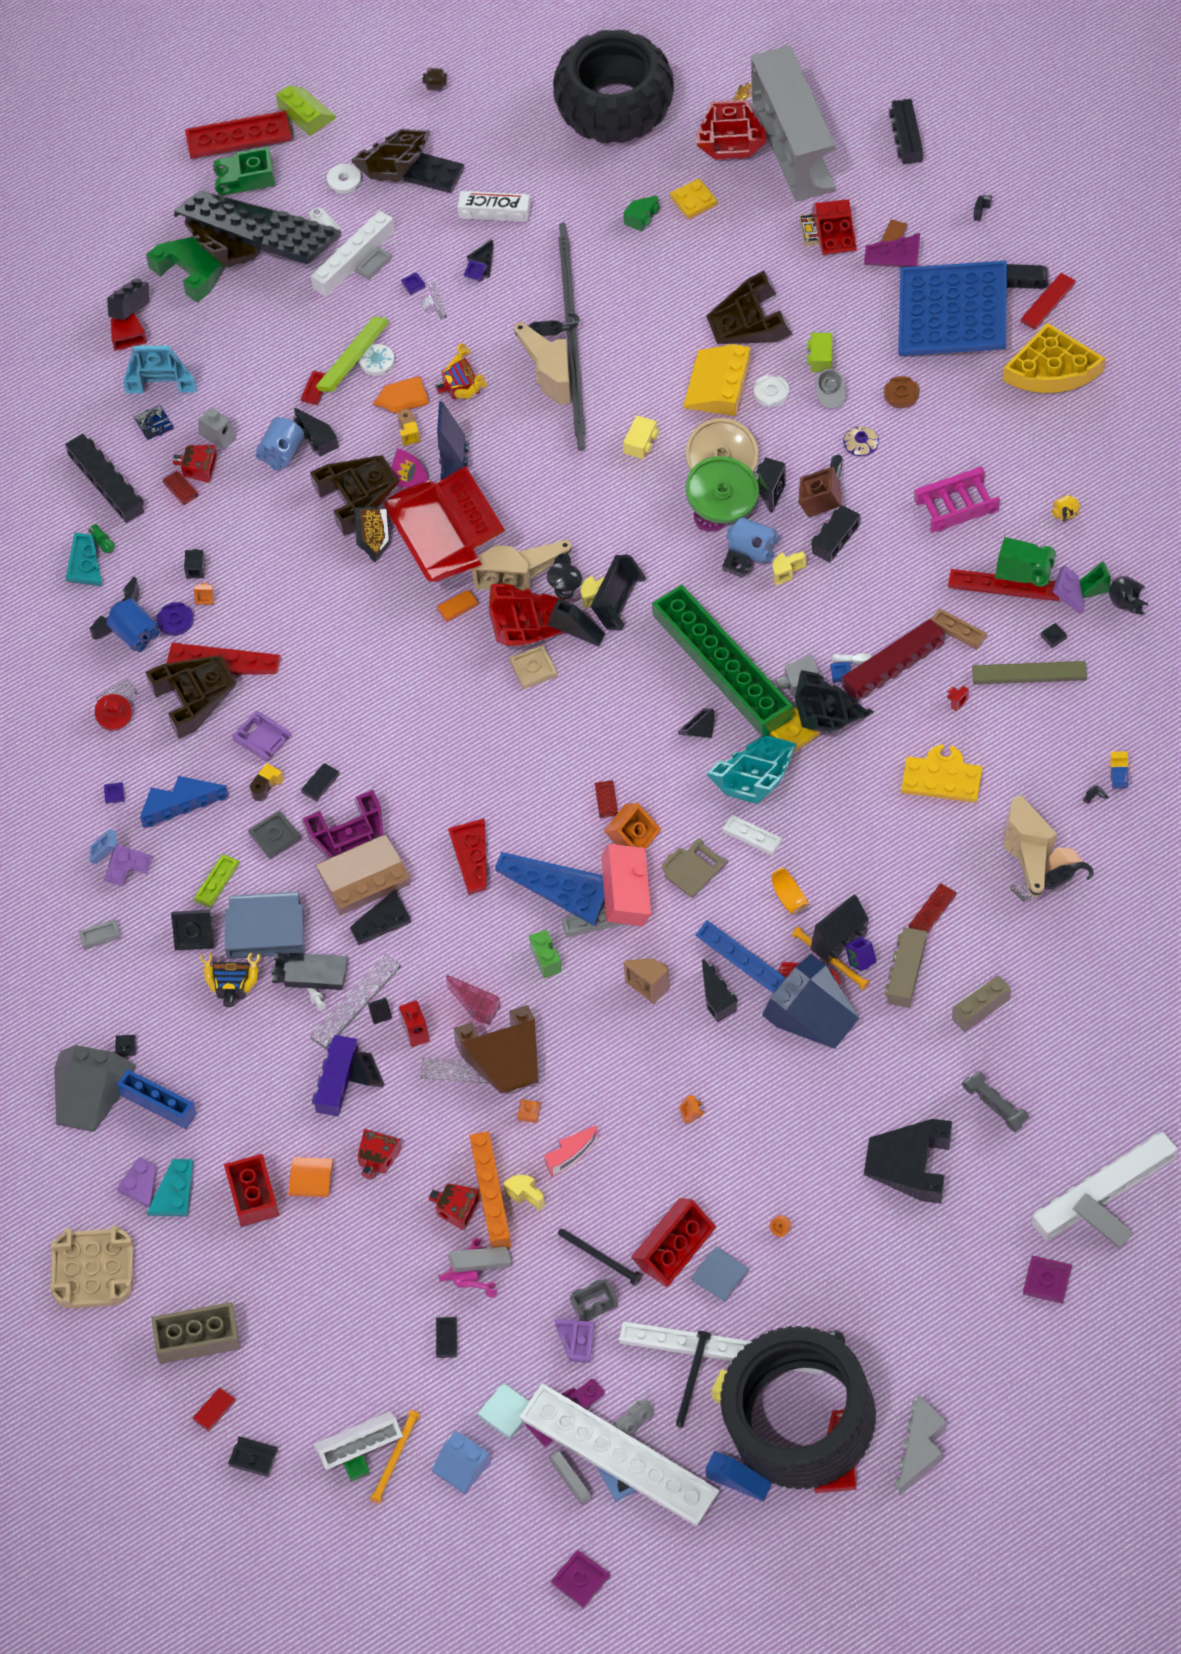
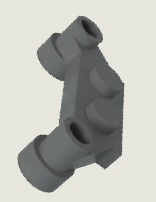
M980 1071L962 1081L963 1088L969 1094H973L976 1091L980 1100L1005 1120L1006 1125L1013 1132H1017L1022 1128V1124L1029 1118L1028 1113L1024 1109L1015 1110L1013 1105L1009 1101H1004L994 1088H989L984 1083L986 1078Z

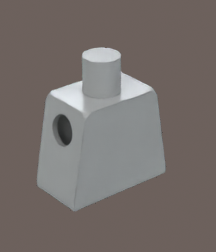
M209 408L199 418V435L221 449L225 450L236 439L230 420L218 413L217 409Z
M809 655L786 665L785 677L776 679L778 689L789 687L791 696L795 697L801 670L818 673L813 656Z

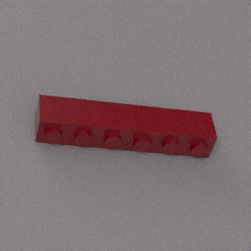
M928 619L842 676V688L857 700L866 698L870 692L876 688H881L885 682L896 678L900 672L911 668L915 662L926 658L933 650L941 648L944 644V632L931 619Z

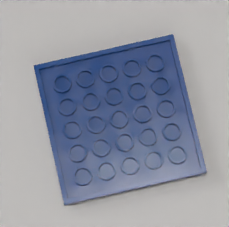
M1007 260L900 267L899 356L1007 349Z

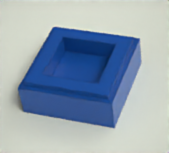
M849 662L830 664L833 683L842 682V676L850 672Z

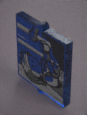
M161 405L150 410L146 409L145 412L134 416L147 441L154 437L162 436L163 433L174 429Z

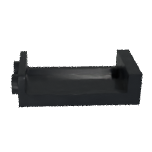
M615 555L590 606L606 630L623 629L625 624L620 619V614L636 582H644L646 580L645 575L631 555Z

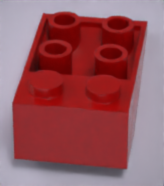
M849 199L814 203L811 208L822 255L857 251Z

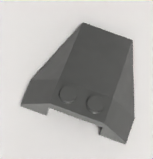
M78 1045L61 1050L54 1068L56 1125L95 1132L109 1113L108 1110L114 1102L116 1103L119 1100L120 1094L117 1083L127 1069L134 1072L136 1066L110 1051Z

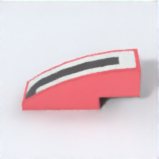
M596 1125L560 1140L559 1149L544 1155L545 1165L551 1177L574 1165L589 1151L598 1139Z

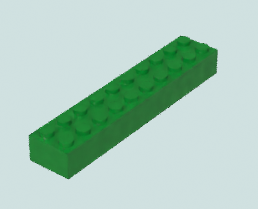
M682 584L652 602L654 618L762 737H765L793 719V705Z

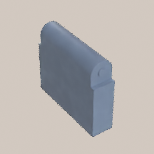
M299 892L229 896V909H225V952L227 959L248 958L250 953H253L252 957H257V954H260L261 957L274 956L275 952L285 955L290 953L305 954L304 910Z

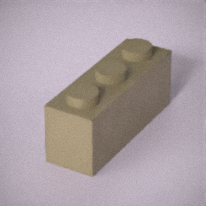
M997 975L952 1008V1020L964 1032L968 1031L1010 1001L1011 988Z

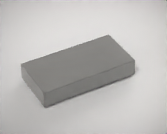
M377 247L356 268V273L370 281L392 259V255Z
M115 919L78 931L84 950L121 939Z

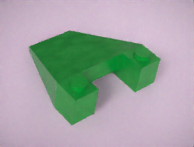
M194 236L160 243L146 254L149 269L159 276L165 274L175 264L190 275L183 280L185 294L197 303L211 292L225 269L221 263L217 262L201 247Z

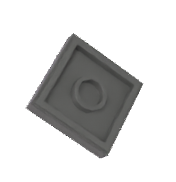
M280 810L248 830L249 835L269 859H272L301 840L299 833Z

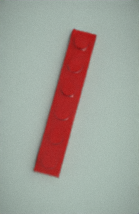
M957 569L950 570L948 588L1052 601L1060 600L1053 593L1056 581L1049 580L1048 584L1040 587L1034 585L1031 581L1023 583L995 578V574Z

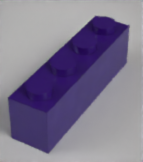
M334 1035L332 1042H329L327 1053L329 1054L322 1064V1070L324 1071L317 1081V1087L319 1088L312 1098V1104L315 1106L316 1113L339 1117L350 1081L354 1054L359 1050L356 1038Z

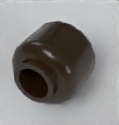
M428 68L427 72L423 73L422 83L426 84L428 90L441 91L443 87H446L447 73H444V70L441 68Z

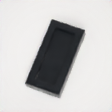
M323 763L301 789L302 793L317 802L340 775L339 771Z
M457 1317L436 1318L437 1358L457 1357Z

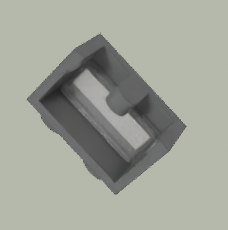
M606 1278L594 1281L589 1287L578 1289L570 1295V1303L580 1321L592 1320L618 1307L617 1297Z

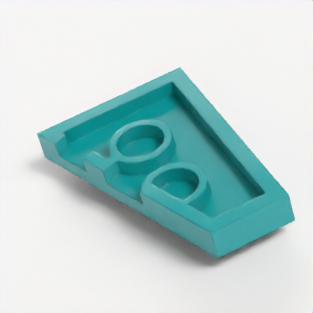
M74 532L66 581L102 586L93 535Z
M172 1159L147 1211L148 1216L188 1217L193 1159Z

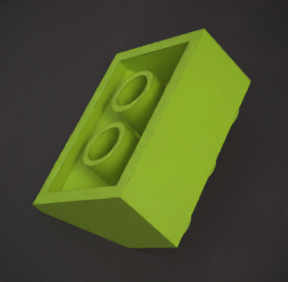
M289 85L276 94L278 109L281 111L286 110L287 116L309 136L336 119V115L305 88Z

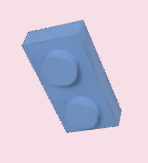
M109 829L90 845L89 862L97 864L115 849L117 844L116 831Z

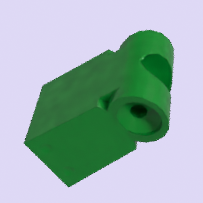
M1004 537L998 556L995 578L1023 583L1031 581L1036 586H1045L1048 584L1051 575V568L1056 559V551L1049 546L1038 548L1037 544Z

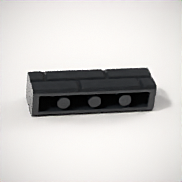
M912 99L894 100L891 102V108H888L889 118H893V121H891L892 132H896L894 134L895 145L899 146L897 148V157L901 158L903 165L911 164L912 162H922L923 149Z

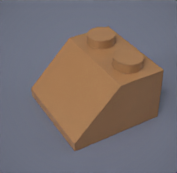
M654 958L626 960L623 963L625 982L653 1004L670 989L669 969L663 962L659 963Z

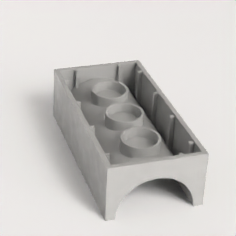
M791 45L751 55L752 104L762 126L766 130L767 138L795 201L798 202L835 192V184L822 156L836 150V145Z

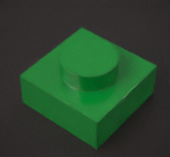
M363 1455L343 1463L351 1482L370 1474Z

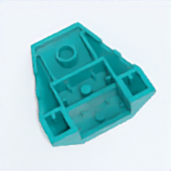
M767 735L760 737L746 745V749L739 754L736 751L732 754V758L725 762L724 760L717 762L707 772V776L726 796L758 804L781 782L796 749V743Z

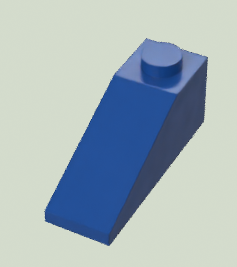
M717 1451L713 1452L706 1466L707 1479L763 1502L772 1486V1483L766 1478L764 1479L761 1475L734 1458Z

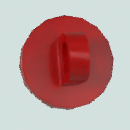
M108 694L97 701L94 717L102 728L108 731H118L128 725L131 719L132 708L125 697L118 694Z

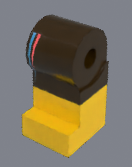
M266 763L250 784L252 798L256 801L265 800L274 784L281 785L284 781L282 771Z

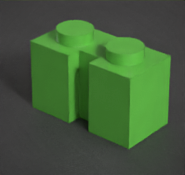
M547 929L529 935L530 949L543 978L561 973V960L556 949L553 948Z

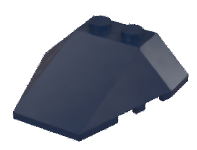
M439 402L437 437L438 450H440V478L443 480L461 468L468 467V456H466V453H469V442H466L464 432L445 404Z
M813 954L807 956L792 970L772 995L762 1014L763 1017L777 1028L833 1049L837 1048L860 1019L828 967Z

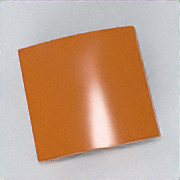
M293 1157L288 1195L329 1197L333 1159Z

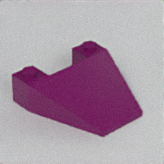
M374 790L355 797L360 817L328 829L321 811L302 818V824L309 840L328 859L383 836L381 806Z

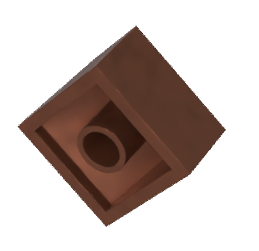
M833 466L800 477L798 503L808 517L841 506L842 493Z

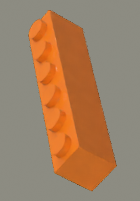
M489 1131L469 1135L490 1246L491 1248L506 1246L507 1249L512 1248Z

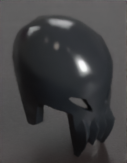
M1120 576L1114 579L1109 587V597L1112 604L1119 609L1128 610L1135 614H1146L1141 608H1143L1142 605H1148V603L1139 599L1140 592L1145 586L1128 576Z

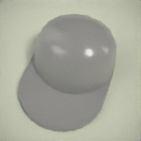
M834 369L822 371L818 375L816 382L819 401L828 409L838 408L843 404L846 396L842 375Z

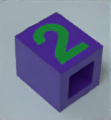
M859 937L845 945L849 965L859 971L867 970L870 966L877 963L873 944L868 940Z

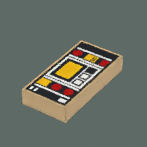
M812 214L799 215L804 246L819 245Z

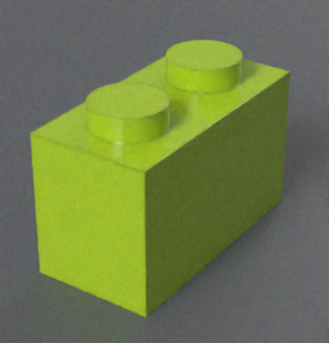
M811 333V340H807V351H811V354H807V365H811V372H822L826 369H832V333Z

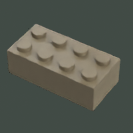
M232 1302L151 1317L159 1364L241 1349L236 1314Z

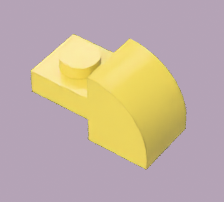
M803 551L794 553L787 558L784 553H781L774 559L773 581L776 586L792 580L793 572L806 568V555Z
M590 576L582 583L581 600L584 609L591 606L604 577L595 581L593 576Z
M515 1175L503 1183L504 1192L518 1204L525 1199L539 1211L545 1206L544 1194L536 1188L534 1178L528 1175Z

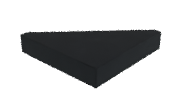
M492 239L467 256V261L471 259L487 265L484 276L488 279L491 274L494 246Z

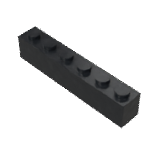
M82 433L65 444L67 455L125 523L144 513L142 498L139 495H135L132 486L124 482L123 476L120 472L117 473L113 464L105 460L104 454L100 449L97 450L91 438L87 439Z

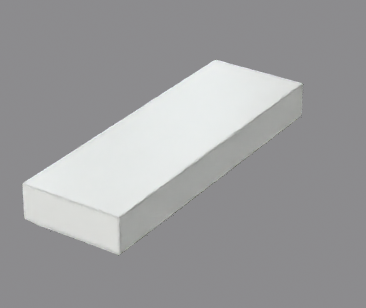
M731 815L722 829L723 833L772 856L782 843L781 837L734 815Z

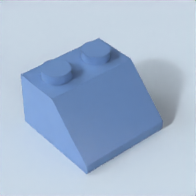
M455 1431L443 1445L432 1472L466 1494L491 1463L490 1456L483 1448L458 1431Z

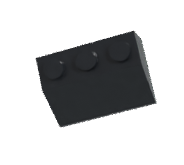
M855 894L815 925L810 950L827 963L833 958H838L842 951L846 949V944L859 937H864L868 932L869 919Z

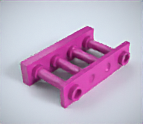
M982 466L914 489L916 505L925 504L933 518L930 520L931 533L943 531L948 527L986 514H992L999 510V497L990 499L982 484L985 480V471ZM976 486L983 499V502L975 505L966 491L967 488ZM959 492L966 508L956 510L949 495ZM942 498L949 514L939 516L932 500Z

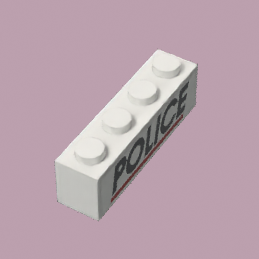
M460 191L458 203L459 218L528 222L530 212L529 194Z

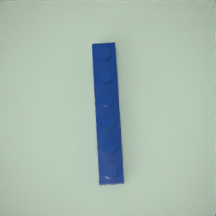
M708 920L695 934L697 938L773 994L786 979Z

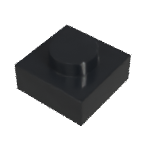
M1054 623L1041 632V637L1051 648H1054L1067 639V634Z
M116 1035L115 1053L119 1056H136V1036Z

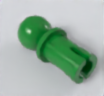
M97 524L92 525L88 532L93 535L96 544L101 546V550L104 553L113 552L115 549L114 542L109 539L107 534H104Z

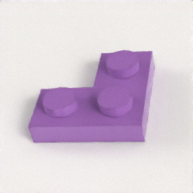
M116 844L103 881L123 887L128 869L147 874L152 855Z

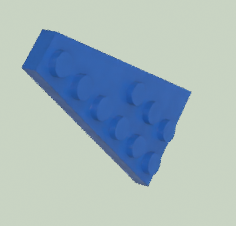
M505 852L500 853L495 866L498 873L593 926L596 925L605 901L603 875Z

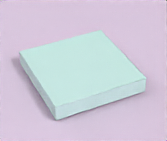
M503 1383L477 1414L482 1420L511 1439L525 1423L520 1420L519 1416L530 1401Z

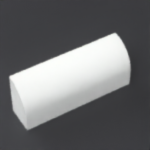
M389 1411L313 1445L325 1470H328L403 1436L396 1418Z

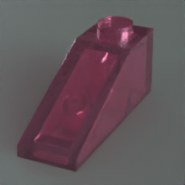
M447 975V988L470 1016L478 1023L490 1025L501 1007L500 998Z

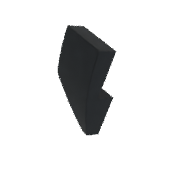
M981 195L978 197L974 207V221H981L983 208L990 209L992 195Z

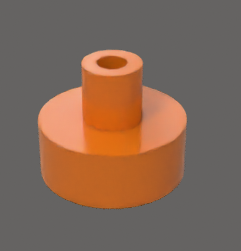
M777 1215L771 1220L769 1227L775 1236L783 1237L791 1230V1222L786 1216Z

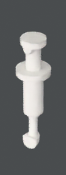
M307 988L311 995L310 1001L317 1004L318 1011L324 1010L326 1004L321 1001L323 998L322 993L317 992L316 988Z

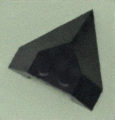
M801 670L795 702L802 728L833 733L874 713L870 708H863L862 705L858 704L859 701L835 684L831 686L823 681L824 677L820 674Z

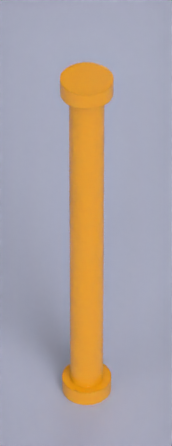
M797 927L793 931L792 936L799 938L811 948L812 938L802 932V928ZM833 958L830 961L832 965L857 983L861 990L864 991L869 986L870 981L868 979L864 980L839 959Z
M409 1410L407 1414L408 1419L401 1432L403 1437L398 1439L376 1490L369 1498L374 1503L381 1504L383 1500L381 1497L416 1420L420 1418V1414L416 1411Z

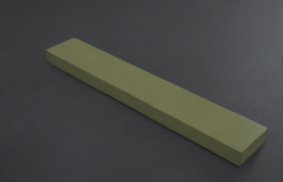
M1085 661L972 665L973 685L1087 680Z

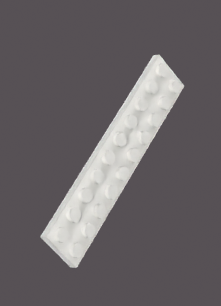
M543 1383L519 1416L520 1420L696 1527H698L719 1494L717 1488Z

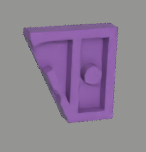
M555 1319V1326L569 1361L590 1363L594 1322Z

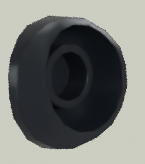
M555 564L547 572L546 577L549 585L561 592L573 591L582 583L581 572L570 564Z

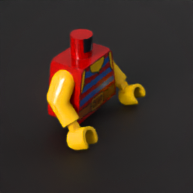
M460 343L457 347L459 354H456L441 372L442 382L435 384V388L438 394L448 391L452 399H471L474 395L480 393V387L485 388L487 386V382L484 381L485 377L479 374L476 376L467 359H463V356L470 354V349L465 344Z

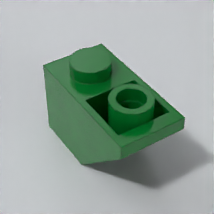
M655 195L631 201L623 212L624 225L642 232L646 226L650 225L652 217L660 210L659 197Z

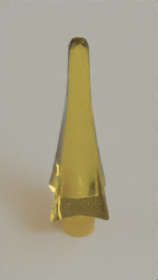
M746 83L745 86L740 84L733 101L748 99L751 96L749 93L751 84Z

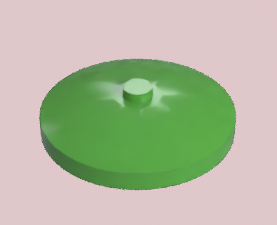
M716 456L704 459L692 468L686 481L685 492L689 505L699 516L711 522L728 524L737 522L739 518H745L752 512L757 503L759 486L754 473L744 463L730 457Z

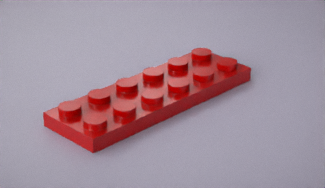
M286 110L185 129L190 159L292 140Z

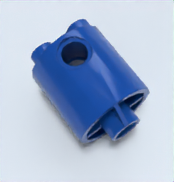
M133 599L117 602L109 611V617L106 622L107 626L121 640L126 642L132 651L142 652L147 647V643L151 639L157 638L160 634L158 624Z

